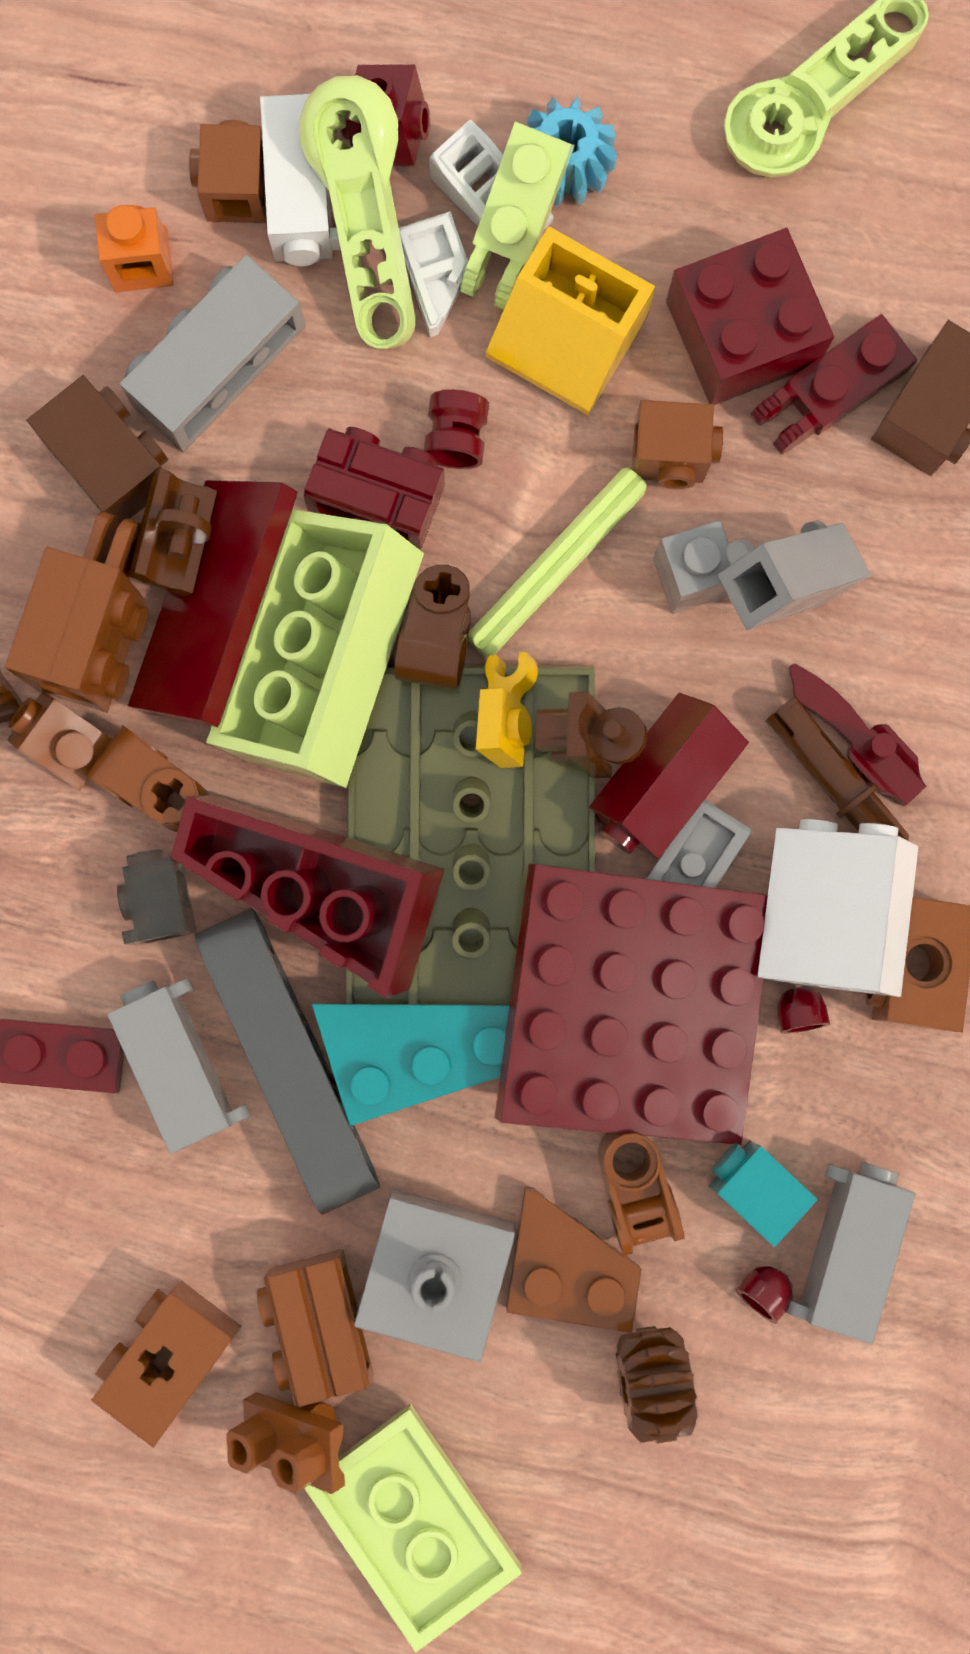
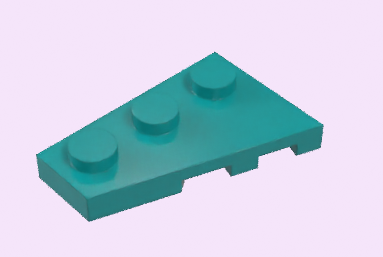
M312 1004L349 1126L499 1078L510 1005Z

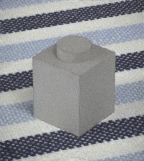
M720 520L661 538L653 560L672 614L728 597L718 577L720 572L731 566L726 556V549L729 544Z

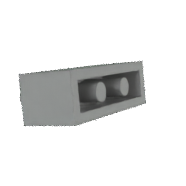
M246 254L234 267L227 266L214 277L209 286L208 294L192 310L187 308L172 320L167 329V335L151 352H142L132 360L125 372V378L119 384L131 405L184 453L306 327L300 302Z

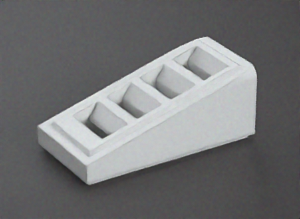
M469 120L434 151L429 159L430 179L477 227L503 154L493 141L472 120ZM471 158H473V160L467 166H465L460 172H458L460 168H462ZM487 172L492 178L475 192L471 186ZM551 212L544 230L553 222L554 216Z

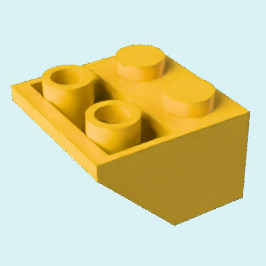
M548 226L516 279L487 348L486 358L584 414L589 415L647 319L655 286Z

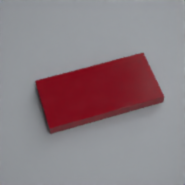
M205 480L204 486L216 490L217 494L210 519L212 526L210 539L204 544L193 593L184 597L167 590L128 707L146 714L218 727L298 492L283 482Z

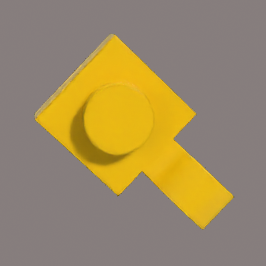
M519 652L517 670L512 675L505 677L506 663L496 654L489 655L485 665L488 689H480L476 750L499 768L523 767L524 747L531 741L532 723L527 708L520 703L523 694L529 691L536 682L538 676L537 663L527 652Z

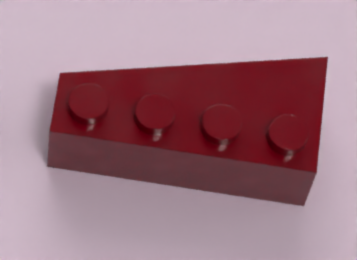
M218 795L187 796L170 857L236 901L243 900L267 916L266 921L283 932L295 934L319 950L320 953L318 955L338 968L345 967L368 982L367 987L386 999L410 989L444 872L443 868Z

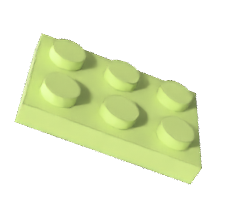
M411 1403L338 1456L340 1469L345 1474L344 1487L333 1494L310 1485L304 1488L415 1652L422 1649L522 1574L521 1563Z

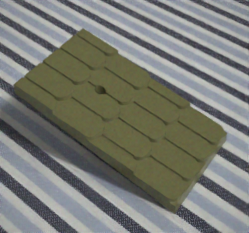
M387 664L348 781V838L443 868L444 872L410 989L386 999L367 987L368 982L346 969V1004L510 1005L529 863L595 872V813L589 808L595 799V778L591 777L577 764H557L552 760L551 751L542 752L536 747L535 743L537 709L568 708L569 692H589L595 698V669L593 665H537L538 676L536 682L529 691L523 694L520 703L527 708L532 723L531 741L524 747L523 767L499 768L476 750L480 689H488V679L485 674L486 664H464L463 675L458 689L396 680L395 664ZM506 665L505 677L512 675L517 670L518 665ZM473 793L479 795L482 800L475 806H469L462 801V797Z

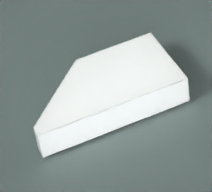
M451 212L399 228L407 274L429 337L437 336L460 293V287L468 264Z

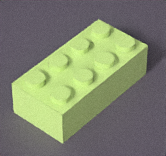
M292 509L218 727L211 726L206 743L252 764L346 788L424 553L387 524Z

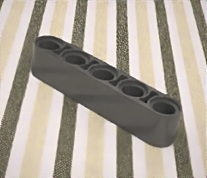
M253 908L247 909L196 933L195 941L305 1187L319 1213L324 1215L380 1188L379 1179L355 1125L349 1126L337 1085L256 911Z

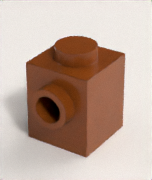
M225 120L219 124H200L199 149L191 148L189 153V174L192 187H198L197 193L207 222L266 223L261 125H249L240 120Z
M640 400L634 421L632 470L642 479L658 480V484L661 487L669 489H686L694 486L695 483H703L711 463H720L722 455L723 427L713 426L714 404Z

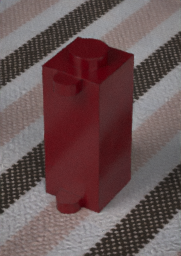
M680 692L647 732L646 746L641 754L631 762L623 763L589 806L595 813V818L605 825L601 833L627 854H631L635 848H638L659 859L749 744V741L715 705Z

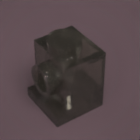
M162 849L148 850L126 856L127 866L122 867L125 883L117 885V897L124 920H132L134 929L122 932L124 944L140 946L196 934L197 929L184 866L170 857L165 858Z

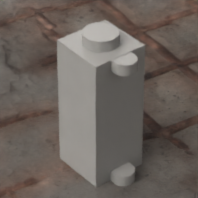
M819 520L805 523L801 528V534L766 542L757 548H754L753 544L747 539L732 541L726 549V556L731 566L718 574L746 630L826 605L871 577L844 523L826 527Z
M189 979L158 989L155 981L145 983L122 994L120 998L124 1006L107 1014L170 1155L251 1116L246 1104L235 1110L232 1109L182 999V996L193 991Z
M863 1161L861 1162L859 1173L828 1164L825 1177L836 1181L801 1302L791 1300L786 1313L806 1320L810 1325L873 1345L916 1194L896 1185L899 1173Z

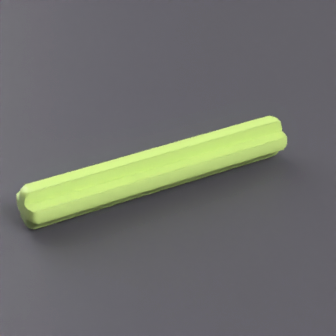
M627 467L621 469L477 622L467 636V640L475 650L486 658L489 655L496 654L644 496L647 485L636 472Z

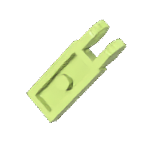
M514 122L472 242L476 247L469 258L460 287L462 293L473 297L481 288L492 252L511 260L497 286L494 304L496 307L504 310L518 275L542 237L574 145L519 122Z

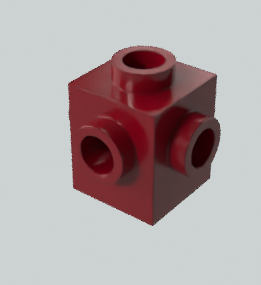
M358 65L355 75L376 83L390 98L397 115L398 144L393 166H414L420 141L426 140L430 131L429 106L424 99L416 65ZM349 114L345 116L346 126L341 130V134L344 139L350 140L353 147V136L361 133V124L350 120Z

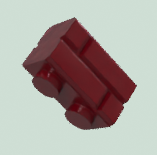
M347 427L345 433L330 428L326 430L317 454L316 463L312 467L304 489L303 496L308 510L319 514L387 524L416 548L421 549L445 485L444 468L436 466L437 459L428 452L414 447H404L402 453L379 446L380 439L361 428Z

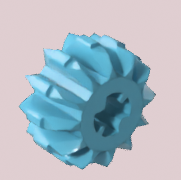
M578 95L570 103V108H562L552 96L550 102L547 103L546 113L532 109L527 117L528 127L574 145L554 201L555 207L562 202L564 194H571L573 199L581 206L583 201L586 200L587 189L601 193L606 186L607 174L615 169L617 153L613 148L616 137L613 125L602 124L603 113L600 106L587 112L581 111L582 104Z

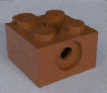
M102 511L96 516L83 557L46 546L8 655L5 669L38 692H45L48 695L108 713L112 698L120 699L128 681L129 666L124 663L131 642H138L141 639L148 620V608L144 606L145 598L131 583L128 576L141 523L124 519L119 525L118 516Z

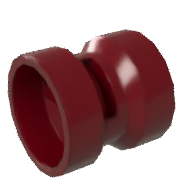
M456 389L440 390L430 395L428 416L433 422L432 432L425 436L424 451L437 459L436 465L453 469H472L482 465L484 442L480 438V429L488 421L489 401L476 393Z

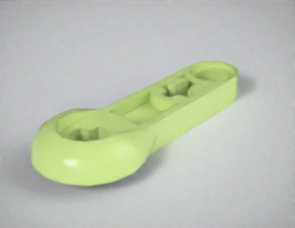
M877 0L789 74V76L759 82L739 92L728 106L724 122L727 148L736 162L752 174L768 178L789 176L804 168L820 148L830 119L916 45L929 16L925 2L923 0ZM889 12L903 13L911 21L913 29L903 33L893 31L886 24L884 15ZM870 39L874 45L867 60L859 58L853 62L847 57L848 53L852 56L858 55L867 47ZM774 120L784 126L782 134L779 135L778 129H775L773 135L763 129L765 121H769V126L773 125Z
M358 75L335 76L318 85L306 99L299 118V143L306 161L330 192L358 333L368 345L374 348H397L404 345L412 337L415 329L414 306L390 185V175L398 144V118L390 98L376 83ZM349 114L350 120L361 124V133L353 136V147L348 149L349 143L337 138V131L345 128V116ZM371 242L374 249L385 250L386 261L379 263L377 266L379 282L385 285L393 283L394 293H374L367 297L366 287H378L374 270L363 268L362 257L370 254L369 243ZM383 303L393 305L400 316L398 331L393 337L388 339L378 336L372 326L373 312Z

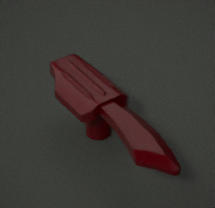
M798 664L790 665L789 673L793 684L794 697L797 696L805 709L822 719L851 745L847 749L848 760L871 785L875 783L878 786V793L888 795L902 806H906L927 787L920 775L917 755L888 724L874 725L869 729L853 707L834 688Z

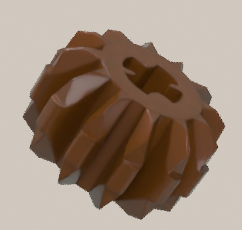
M656 1326L638 1328L633 1333L622 1334L617 1344L616 1360L620 1395L622 1397L624 1415L627 1417L628 1429L640 1443L656 1441V1444L677 1441V1437L692 1435L698 1417L696 1407L697 1395L694 1388V1374L691 1371L689 1353L685 1350L684 1339L672 1327L656 1329Z

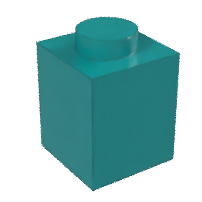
M751 1140L743 1148L737 1143L731 1146L712 1168V1172L717 1177L709 1184V1187L773 1247L778 1245L818 1200L762 1146Z

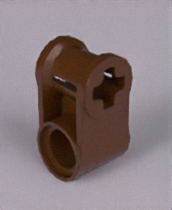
M447 564L434 565L426 568L419 574L414 584L406 624L403 625L398 640L395 658L396 680L451 689L459 688L465 664L467 636L471 625V611L468 607L470 584L466 575L458 568Z

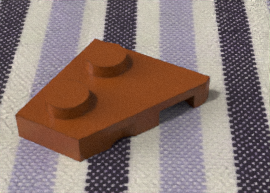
M525 1187L506 1312L632 1333L642 1270L639 1264L628 1256H623L621 1251L606 1243L576 1218H572L535 1188Z

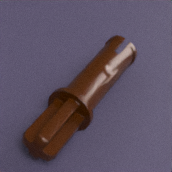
M797 696L790 699L765 720L768 726H771L806 770L840 809L836 813L839 819L845 815L858 832L859 824L861 823L894 826L898 828L899 837L907 841L909 840L907 831L874 793L878 786L874 783L869 787L801 705Z

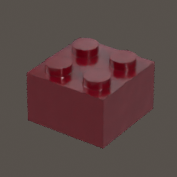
M787 227L674 270L666 303L709 404H719L797 374L812 362L824 356L835 337Z

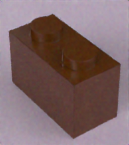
M949 319L926 350L871 437L872 441L929 476H932L945 460L955 465L970 445V429L967 428L970 423V332Z
M83 374L26 419V421L101 512L118 516L120 525L124 519L132 518L146 506L153 474L162 468L161 466L169 459L146 431L136 437L123 421L131 416V414L108 386L98 392Z

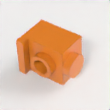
M119 205L111 209L109 213L94 214L99 261L115 293L174 286L168 230L165 224L162 225L155 207L144 208L138 205ZM151 261L153 265L129 269L124 268L126 263Z

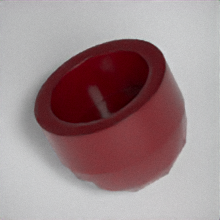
M804 985L796 988V990L789 989L782 994L777 1004V1017L781 1034L805 1032L830 1025L827 1005L822 995L814 989Z
M770 1266L755 1268L747 1274L736 1289L737 1294L748 1306L774 1324L778 1323L793 1299V1285L788 1276Z

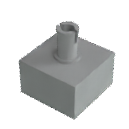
M393 1189L354 1327L481 1362L515 1237L514 1223Z

